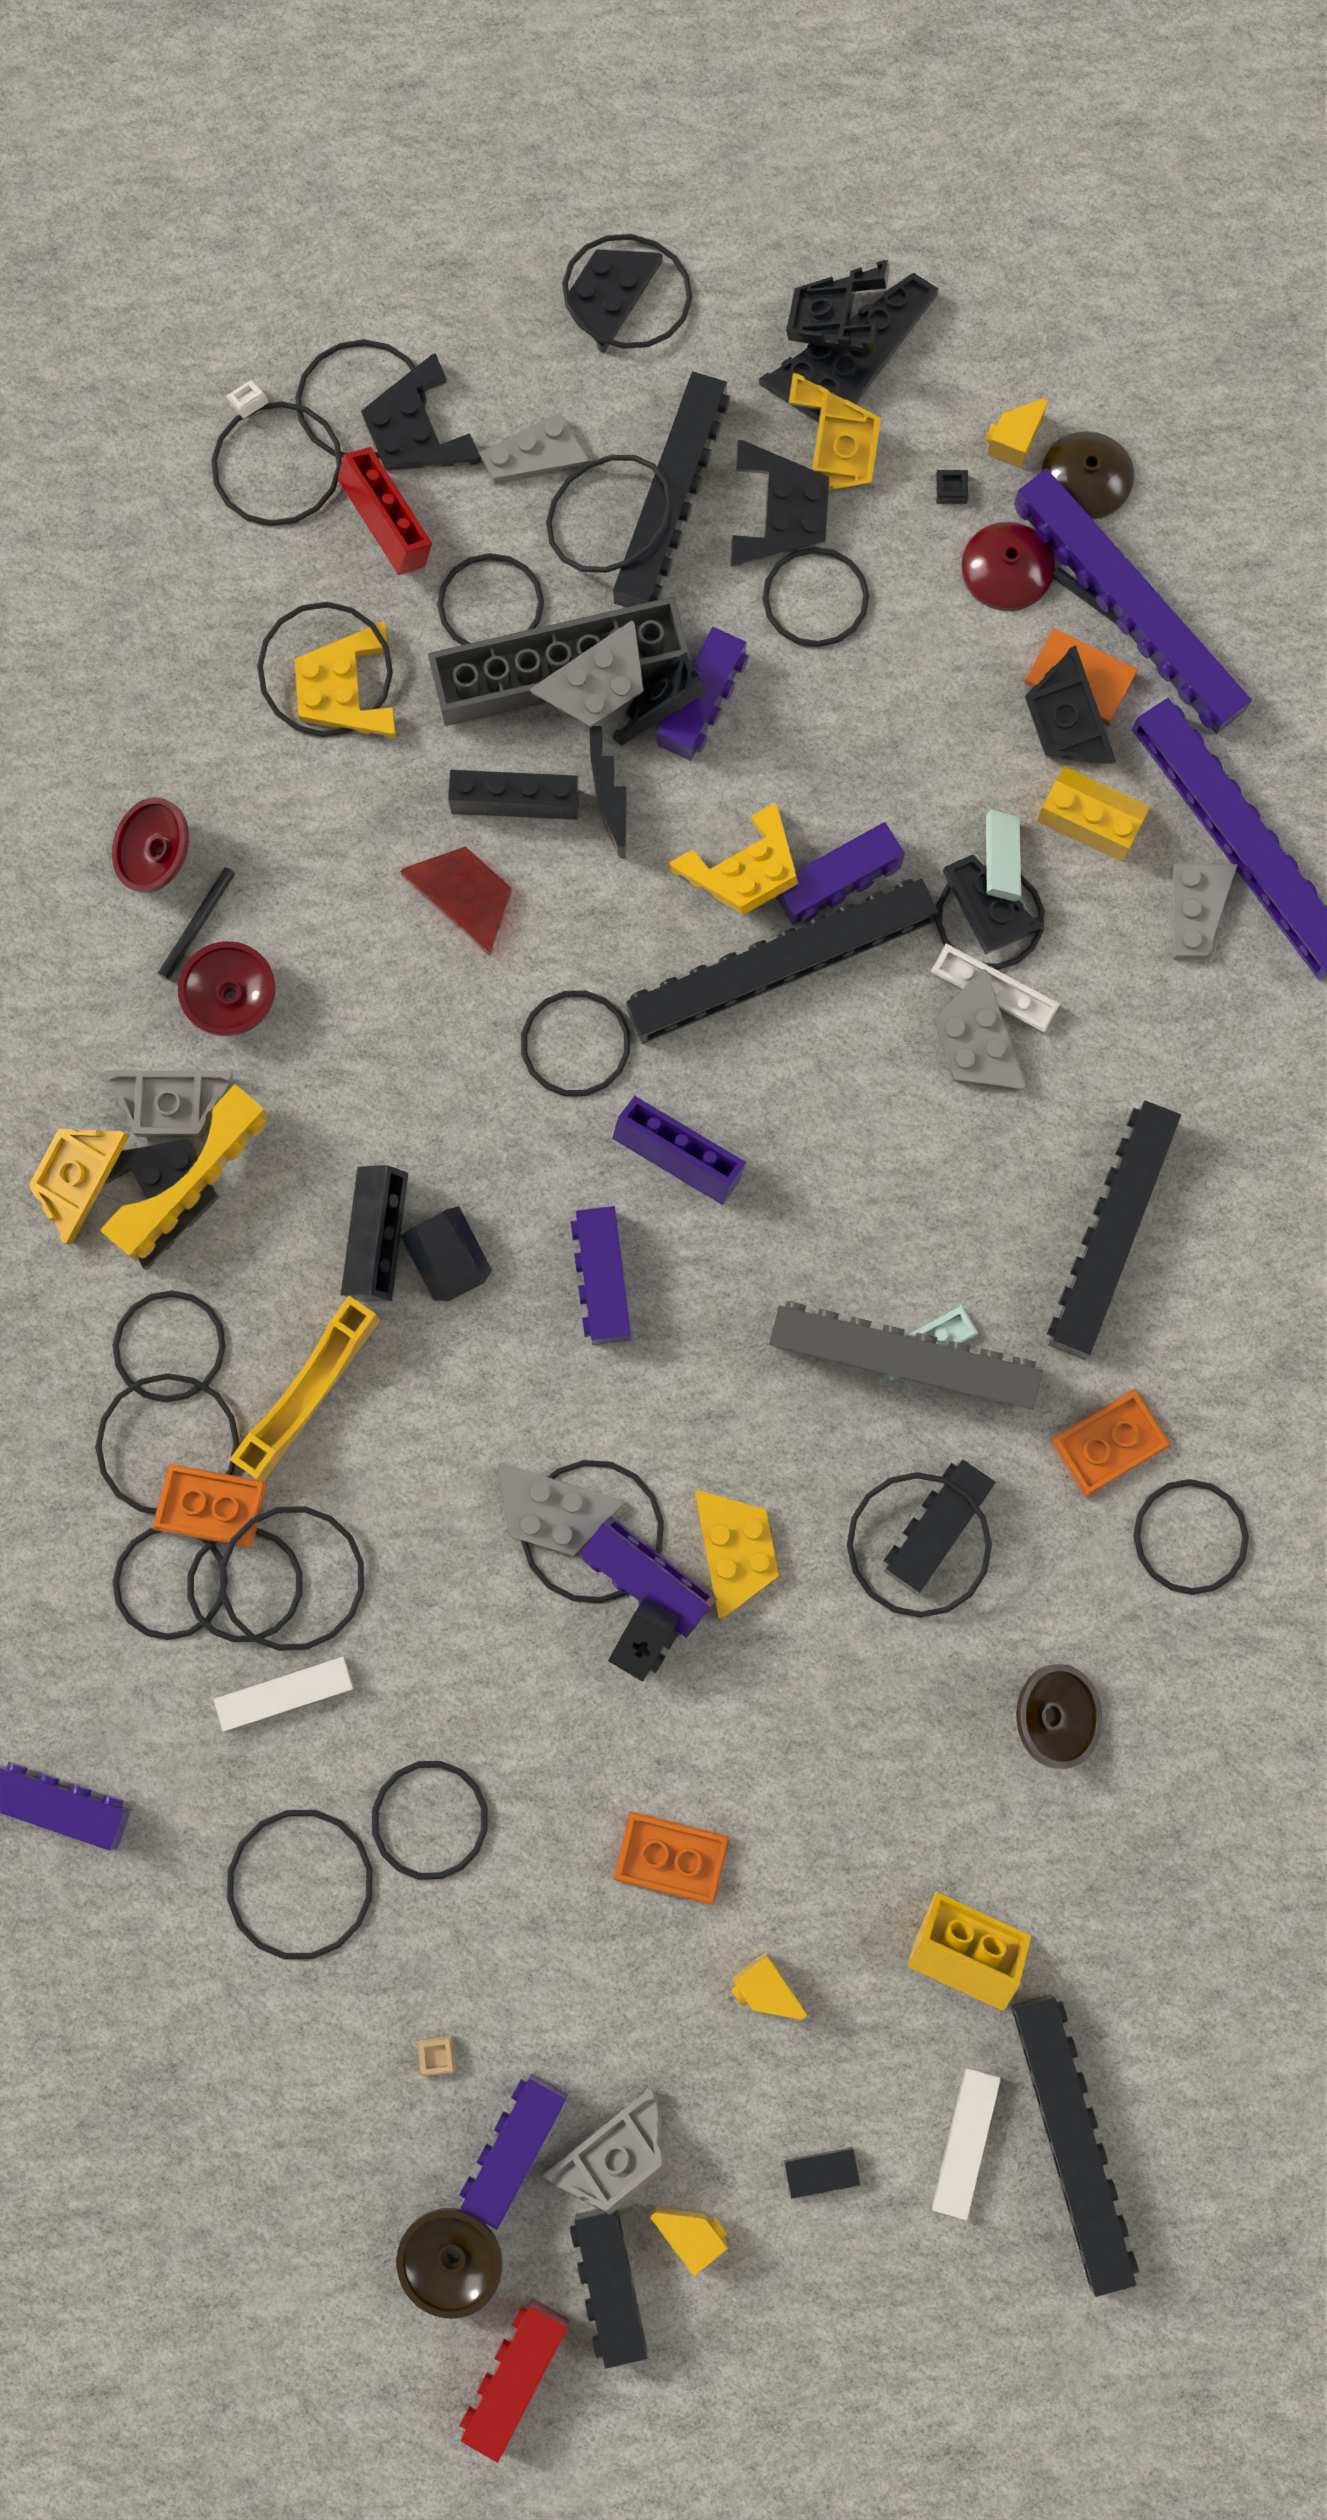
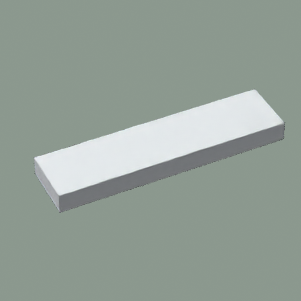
M945 944L931 970L933 975L963 989L982 970L986 969L999 1009L1045 1033L1060 1003L962 951Z
M340 1657L214 1698L213 1701L222 1732H226L354 1690L346 1659L345 1657Z
M965 2067L932 2204L933 2211L964 2220L968 2219L1001 2079L997 2075Z

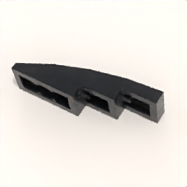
M593 726L589 728L590 760L596 799L606 831L619 858H626V786H614V756H602V726Z

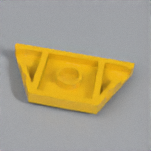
M58 1129L29 1187L36 1199L41 1201L47 1218L54 1221L61 1233L59 1238L63 1243L73 1244L130 1136L129 1133L123 1131Z
M699 1490L694 1491L713 1594L717 1599L715 1604L718 1620L727 1617L744 1602L779 1577L766 1509Z

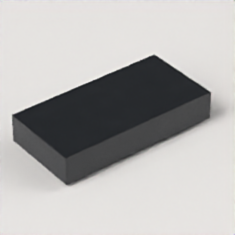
M853 2147L784 2160L791 2199L860 2186Z

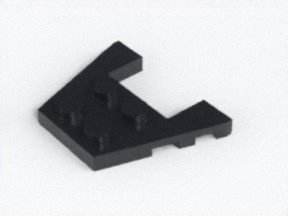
M888 260L876 262L877 268L864 272L862 267L850 270L849 277L836 281L833 280V277H828L795 288L786 329L788 340L875 353L879 334L877 324L849 326L856 291L887 288L890 271Z
M436 353L431 354L361 410L362 418L385 470L424 468V465L442 464L444 467L454 466V463L469 462L470 465L481 463L480 455L470 433L442 444L439 443L420 399L419 393L447 383L445 373Z
M738 440L735 471L768 474L764 537L732 536L730 566L735 567L753 560L757 561L768 558V556L824 543L826 540L829 477L749 442Z
M188 1139L123 1150L104 1185L132 1171L146 1199H150L174 1186L189 1172L198 1160V1156ZM207 1184L199 1193L200 1198L197 1203L188 1210L185 1208L177 1217L178 1222L175 1227L167 1234L162 1233L154 1242L156 1244L154 1249L147 1257L143 1259L140 1257L138 1259L144 1270L149 1269L155 1263L154 1261L175 1243L176 1238L187 1227H191L215 1203L219 1196L213 1185Z

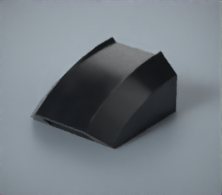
M459 1206L446 1209L438 1215L414 1227H410L401 1235L416 1268L435 1301H450L480 1286L486 1281L492 1271Z

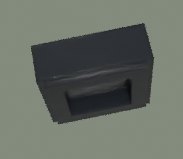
M937 470L936 504H967L968 470Z

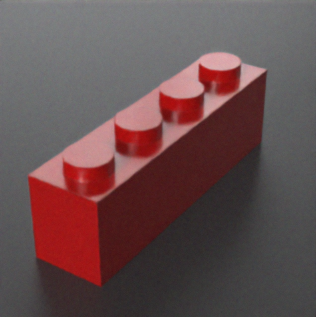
M368 447L344 454L338 481L398 576L425 567L432 542L373 449Z
M533 2298L527 2308L523 2305L520 2306L511 2326L516 2328L511 2340L508 2341L504 2338L495 2354L494 2359L499 2363L493 2375L486 2372L477 2389V2393L482 2395L475 2408L470 2405L468 2406L459 2424V2427L464 2429L460 2440L462 2443L496 2463L499 2462L568 2329V2318Z

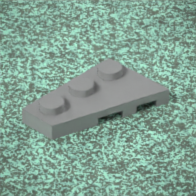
M561 412L479 453L481 462L494 484L531 478L533 474L551 471V474L563 472L564 468L579 466L580 469L590 462Z
M1174 863L1172 865L1173 959L1205 960L1207 958L1238 864Z

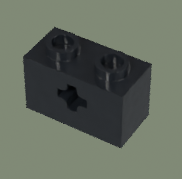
M645 1596L634 1612L608 1661L642 1682L650 1671L656 1674L666 1657L661 1653L662 1649L665 1647L670 1650L680 1633L674 1628L681 1616Z

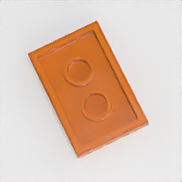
M1053 628L1024 684L1033 688L1062 659L1067 651L1076 645L1102 722L1109 725L1138 669Z
M1136 1389L1049 1440L1084 1497L1171 1446Z
M169 1464L152 1529L229 1544L230 1539L251 1518L261 1514L268 1484L265 1481ZM258 1522L236 1542L235 1546L252 1549Z
M630 1811L613 1880L714 1905L730 1836Z

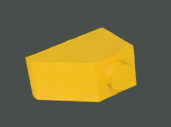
M1042 398L1002 413L998 424L992 423L985 441L990 443L987 455L1022 468L1044 418L1049 400Z
M766 1953L732 1977L736 1986L731 1991L742 2007L749 2004L753 2011L799 2020L807 2017L806 2011Z
M655 2206L650 2210V2218L693 2276H696L728 2249L725 2237L729 2234L717 2217L711 2220L705 2212Z

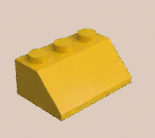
M1064 766L1042 806L1037 822L1123 862L1150 806Z
M936 1892L915 1939L907 1967L1004 2012L1019 1988L1031 1935Z

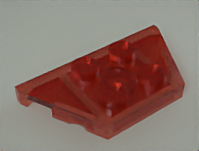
M466 846L407 866L400 871L402 877L486 954L490 955L493 952L494 942L498 930L501 928L504 919L503 914L508 906L512 889Z

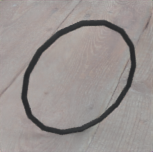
M634 234L606 235L584 245L569 261L562 282L565 307L577 326L598 342L622 349L650 347L670 338L686 321L692 302L689 275L677 256L657 241ZM633 240L653 246L669 257L683 276L687 299L680 319L668 332L645 342L628 343L602 337L582 323L570 303L568 282L573 266L589 249L607 241Z
M366 339L338 343L317 355L303 372L295 396L296 404L302 406L301 397L306 379L318 363L343 348L363 345L388 350L406 362L410 370H413L415 365L409 357L389 344ZM424 391L420 393V399L425 408L427 400ZM297 411L299 423L311 441L335 456L333 448L315 437L304 420L303 412ZM341 451V457L343 458L344 454H347V452Z
M284 401L267 403L252 414L260 410L281 407L304 412L324 426L334 443L337 467L330 488L315 506L295 517L268 520L248 515L230 502L219 483L217 460L224 439L236 424L243 420L240 415L234 417L219 435L211 459L214 486L225 505L247 521L268 526L297 523L319 511L336 490L342 464L340 442L328 422L308 407Z
M611 454L586 463L564 481L552 498L546 520L549 545L563 563L581 572L607 573L631 565L654 547L667 528L673 505L669 481L656 464L637 455ZM612 460L635 461L652 469L664 484L667 505L662 525L649 544L629 559L606 567L583 566L565 557L555 543L552 520L557 502L569 484L588 469Z
M320 602L301 605L277 620L263 640L257 670L261 693L277 717L296 731L327 737L347 734L355 729L340 728L320 731L300 726L279 711L267 691L263 664L268 643L281 625L303 611L331 608L351 613L369 626L383 647L387 669L382 696L372 709H379L387 699L393 669L389 646L375 623L352 607L332 602Z
M166 1373L139 1379L116 1395L100 1420L95 1444L100 1473L115 1496L139 1512L156 1515L157 1508L141 1506L120 1492L106 1471L102 1441L106 1422L120 1400L140 1386L167 1379L196 1385L216 1399L229 1419L233 1439L231 1457L240 1445L235 1417L218 1392L193 1377ZM230 1461L229 1468L225 1474L232 1475L236 1464Z
M582 1460L558 1468L548 1476V1478L555 1479L562 1473L583 1466L611 1468L633 1479L650 1498L658 1522L655 1551L659 1554L661 1553L664 1521L655 1495L637 1474L613 1462ZM521 1541L531 1570L548 1589L571 1601L603 1603L629 1594L616 1591L602 1597L573 1595L552 1584L535 1565L528 1542Z
M915 1472L888 1478L865 1495L851 1517L847 1549L852 1572L870 1598L894 1613L923 1618L948 1613L973 1596L987 1574L992 1542L986 1516L969 1492L946 1477ZM917 1478L943 1483L965 1497L980 1519L986 1544L982 1569L968 1592L946 1607L925 1611L896 1607L874 1593L858 1570L853 1548L857 1519L870 1499L893 1483Z
M306 1506L276 1507L251 1518L230 1539L220 1564V1596L230 1620L252 1641L278 1651L308 1650L334 1638L354 1617L364 1592V1561L353 1536L332 1516ZM278 1513H307L328 1521L348 1540L358 1563V1590L349 1613L330 1633L306 1644H277L256 1636L236 1617L226 1594V1566L236 1542L255 1523Z
M285 1810L260 1821L239 1842L228 1868L227 1901L237 1927L258 1949L284 1960L315 1959L340 1948L361 1926L372 1900L373 1868L362 1841L342 1820L317 1810ZM288 1816H315L338 1826L357 1845L366 1868V1898L356 1922L337 1942L312 1953H285L261 1943L243 1924L233 1899L234 1870L244 1846L263 1827Z

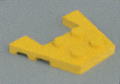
M794 373L792 375L788 404L820 409L812 470L829 477V491L870 484L873 477L881 418L848 400L834 395L820 385L817 386L804 379L805 377Z
M380 622L376 626L388 644L386 622ZM370 627L294 659L298 716L301 722L336 729L344 727L355 729L358 733L370 735V733L384 735V738L396 739L393 707L361 711L357 657L384 654L383 647Z
M776 803L750 816L753 826L763 839L710 869L692 849L669 862L672 873L678 877L682 875L687 878L690 884L698 889L702 887L712 893L713 898L742 915L797 885L798 880Z

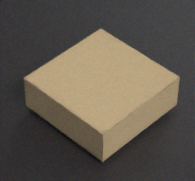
M452 2035L417 2040L421 2077L456 2072Z

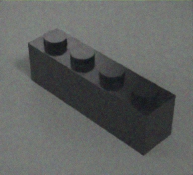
M450 770L448 802L451 814L578 820L579 781L577 775Z
M389 1165L357 1167L341 1296H351L353 1299L361 1302L392 1301L408 1172Z
M964 1459L957 1466L951 1462L941 1476L946 1477L969 1492L979 1507L996 1483ZM945 1484L938 1493L934 1490L930 1492L921 1505L926 1509L919 1520L915 1517L912 1518L902 1533L907 1536L906 1540L900 1548L894 1544L883 1560L888 1564L884 1572L916 1595L922 1591L975 1514L966 1498Z
M599 2209L577 2213L575 2225L570 2226L573 2247H580L583 2261L577 2262L581 2285L588 2284L590 2298L585 2299L588 2320L589 2322L595 2321L598 2335L592 2336L596 2358H603L605 2369L647 2359L648 2350L619 2210H615L610 2215Z

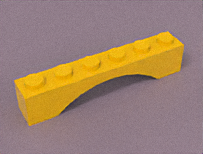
M234 1084L213 1107L212 1124L207 1142L198 1160L189 1172L174 1186L161 1194L139 1203L121 1206L100 1231L135 1262L140 1257L142 1259L147 1257L156 1245L154 1242L162 1233L167 1234L175 1227L178 1222L177 1217L185 1208L187 1210L192 1208L200 1198L199 1193L207 1184H214L223 1173L222 1168L229 1160L234 1161L242 1154L245 1149L244 1144L252 1135L254 1137L259 1135L267 1125L266 1120L269 1118L265 1109Z
M348 1296L329 1322L316 1348L292 1384L265 1417L248 1433L229 1460L257 1480L265 1481L381 1320L378 1316L351 1296Z

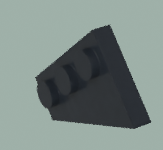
M973 854L944 867L943 873L985 955L1043 929L1044 925L1037 918L1034 919L1023 908L1024 905L1019 900L1015 902L987 894V868Z

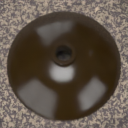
M1076 432L1061 438L1047 452L1041 469L1042 472L1047 468L1092 519L1106 517L1117 511L1128 499L1134 483L1133 463L1127 451L1116 440L1097 432ZM1091 462L1094 463L1096 466L1089 467L1086 463Z
M1052 1664L1038 1669L1027 1679L1020 1692L1016 1710L1017 1728L1024 1747L1037 1762L1054 1769L1075 1767L1090 1756L1100 1737L1102 1709L1097 1691L1084 1673L1069 1665Z
M440 2208L423 2214L408 2227L399 2243L396 2268L404 2292L418 2308L436 2317L457 2319L479 2311L490 2301L501 2280L503 2260L501 2248L494 2233L480 2218L461 2209ZM454 2249L458 2251L460 2258L451 2257L449 2250Z

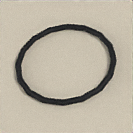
M810 547L793 551L775 564L765 579L762 600L767 618L779 634L799 645L822 647L839 643L857 630L867 614L869 591L865 576L851 559L832 549ZM812 553L833 556L847 564L859 578L863 593L861 612L853 625L837 637L819 641L799 638L783 629L773 616L769 602L771 581L779 569L795 557Z
M487 553L469 557L452 568L440 586L437 602L441 624L452 639L461 645L470 643L458 636L447 622L443 606L446 588L456 573L471 563L489 559L504 561L524 571L534 584L538 604L535 619L527 630L536 628L541 621L544 598L540 582L528 566L511 556Z
M1021 875L1022 885L1032 894L1038 909V920L1044 925L1045 910L1038 891ZM948 883L937 902L938 915L936 927L942 943L954 947L948 940L942 924L943 904L951 890ZM1044 927L1036 932L1030 946L1016 958L1000 963L984 964L999 970L1020 963L1035 950L1044 932Z
M586 990L563 991L544 999L529 1014L521 1032V1056L529 1074L545 1089L563 1096H588L607 1088L622 1073L630 1055V1031L622 1013L606 998ZM565 997H587L604 1004L617 1017L624 1033V1052L617 1069L603 1083L586 1090H565L548 1083L535 1071L527 1053V1034L534 1018L548 1004Z
M174 1290L149 1294L133 1304L119 1321L112 1344L115 1367L128 1387L134 1384L121 1363L119 1343L125 1324L137 1309L150 1301L176 1297L190 1300L205 1310L216 1327L219 1349L215 1365L202 1382L208 1386L221 1368L226 1348L223 1325L213 1309L193 1294ZM195 1386L185 1393L169 1396L150 1393L141 1387L134 1391L147 1399L172 1402L188 1399L202 1389Z
M1193 1479L1167 1483L1150 1494L1137 1513L1133 1534L1138 1559L1151 1578L1169 1590L1190 1595L1215 1591L1232 1580L1246 1559L1249 1541L1244 1514L1233 1498L1211 1483ZM1194 1486L1211 1490L1227 1501L1238 1517L1242 1534L1239 1558L1230 1572L1212 1585L1190 1588L1172 1584L1157 1574L1144 1556L1140 1538L1143 1516L1153 1501L1170 1489Z
M149 1528L131 1540L117 1560L112 1581L116 1605L127 1623L146 1636L164 1640L191 1636L204 1627L200 1622L187 1630L172 1633L149 1630L132 1618L122 1602L119 1580L124 1561L138 1543L152 1534L162 1533ZM199 1539L205 1544L208 1542L207 1540ZM214 1545L210 1550L218 1561L220 1571L223 1556L216 1545ZM226 1572V1588H227L228 1579H227V1572ZM220 1589L217 1602L205 1617L209 1622H211L223 1605Z
M257 1528L256 1535L274 1541L289 1556L296 1573V1594L288 1613L274 1627L256 1634V1636L266 1638L277 1633L294 1616L302 1597V1570L294 1551L281 1538ZM208 1541L196 1553L187 1575V1598L195 1618L215 1636L231 1642H254L246 1635L234 1636L216 1629L200 1612L194 1597V1575L202 1557L217 1543Z
M417 1761L397 1770L380 1788L372 1808V1835L381 1856L396 1871L418 1880L444 1879L463 1870L480 1852L488 1831V1808L479 1785L461 1768L443 1761ZM418 1768H442L459 1775L473 1789L481 1808V1830L473 1850L458 1865L442 1872L419 1873L400 1865L386 1851L379 1834V1809L386 1791L401 1776Z

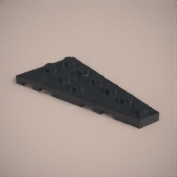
M912 273L885 291L884 296L870 306L867 304L859 309L858 314L850 319L849 326L877 324L879 334L875 353L808 344L807 349L800 354L783 361L781 367L770 374L767 372L759 378V385L789 403L792 375L795 373L805 377L804 379L817 386L820 385L834 395L857 404L936 298L939 288L917 274ZM792 405L819 422L820 409Z

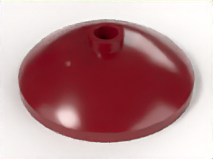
M999 522L984 527L970 539L963 553L961 571L967 589L979 602L996 610L1016 611L1032 606L1046 594L1053 581L1055 559L1050 545L1042 542L1033 528L1016 522ZM1006 554H1014L1016 558L1009 559Z
M153 797L138 802L124 815L114 835L112 863L118 879L127 888L140 893L155 892L165 887L178 874L184 864L189 847L188 824L181 809L166 799Z
M233 941L213 943L197 951L184 965L178 981V999L187 1018L200 1030L216 1036L240 1035L256 1027L269 1013L276 992L274 974L266 959L252 947ZM228 992H236V996L233 999L228 1000L225 998Z

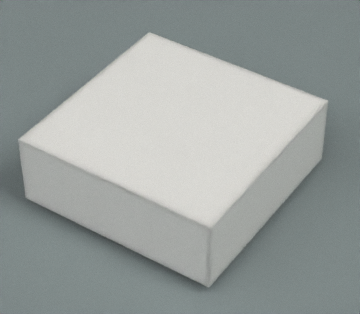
M252 380L226 396L230 405L243 419L269 403L265 393Z

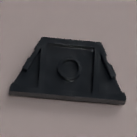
M596 249L569 291L570 303L582 323L600 336L614 339L662 264L663 255L656 252ZM594 339L598 350L604 354L609 345Z
M1075 645L1025 695V700L1045 758L1114 764L1116 759Z
M685 652L643 679V693L633 699L625 712V715L630 720L624 728L615 731L613 739L622 746L650 727L658 726L663 719L674 712H680L688 703L706 693L707 688L695 659Z

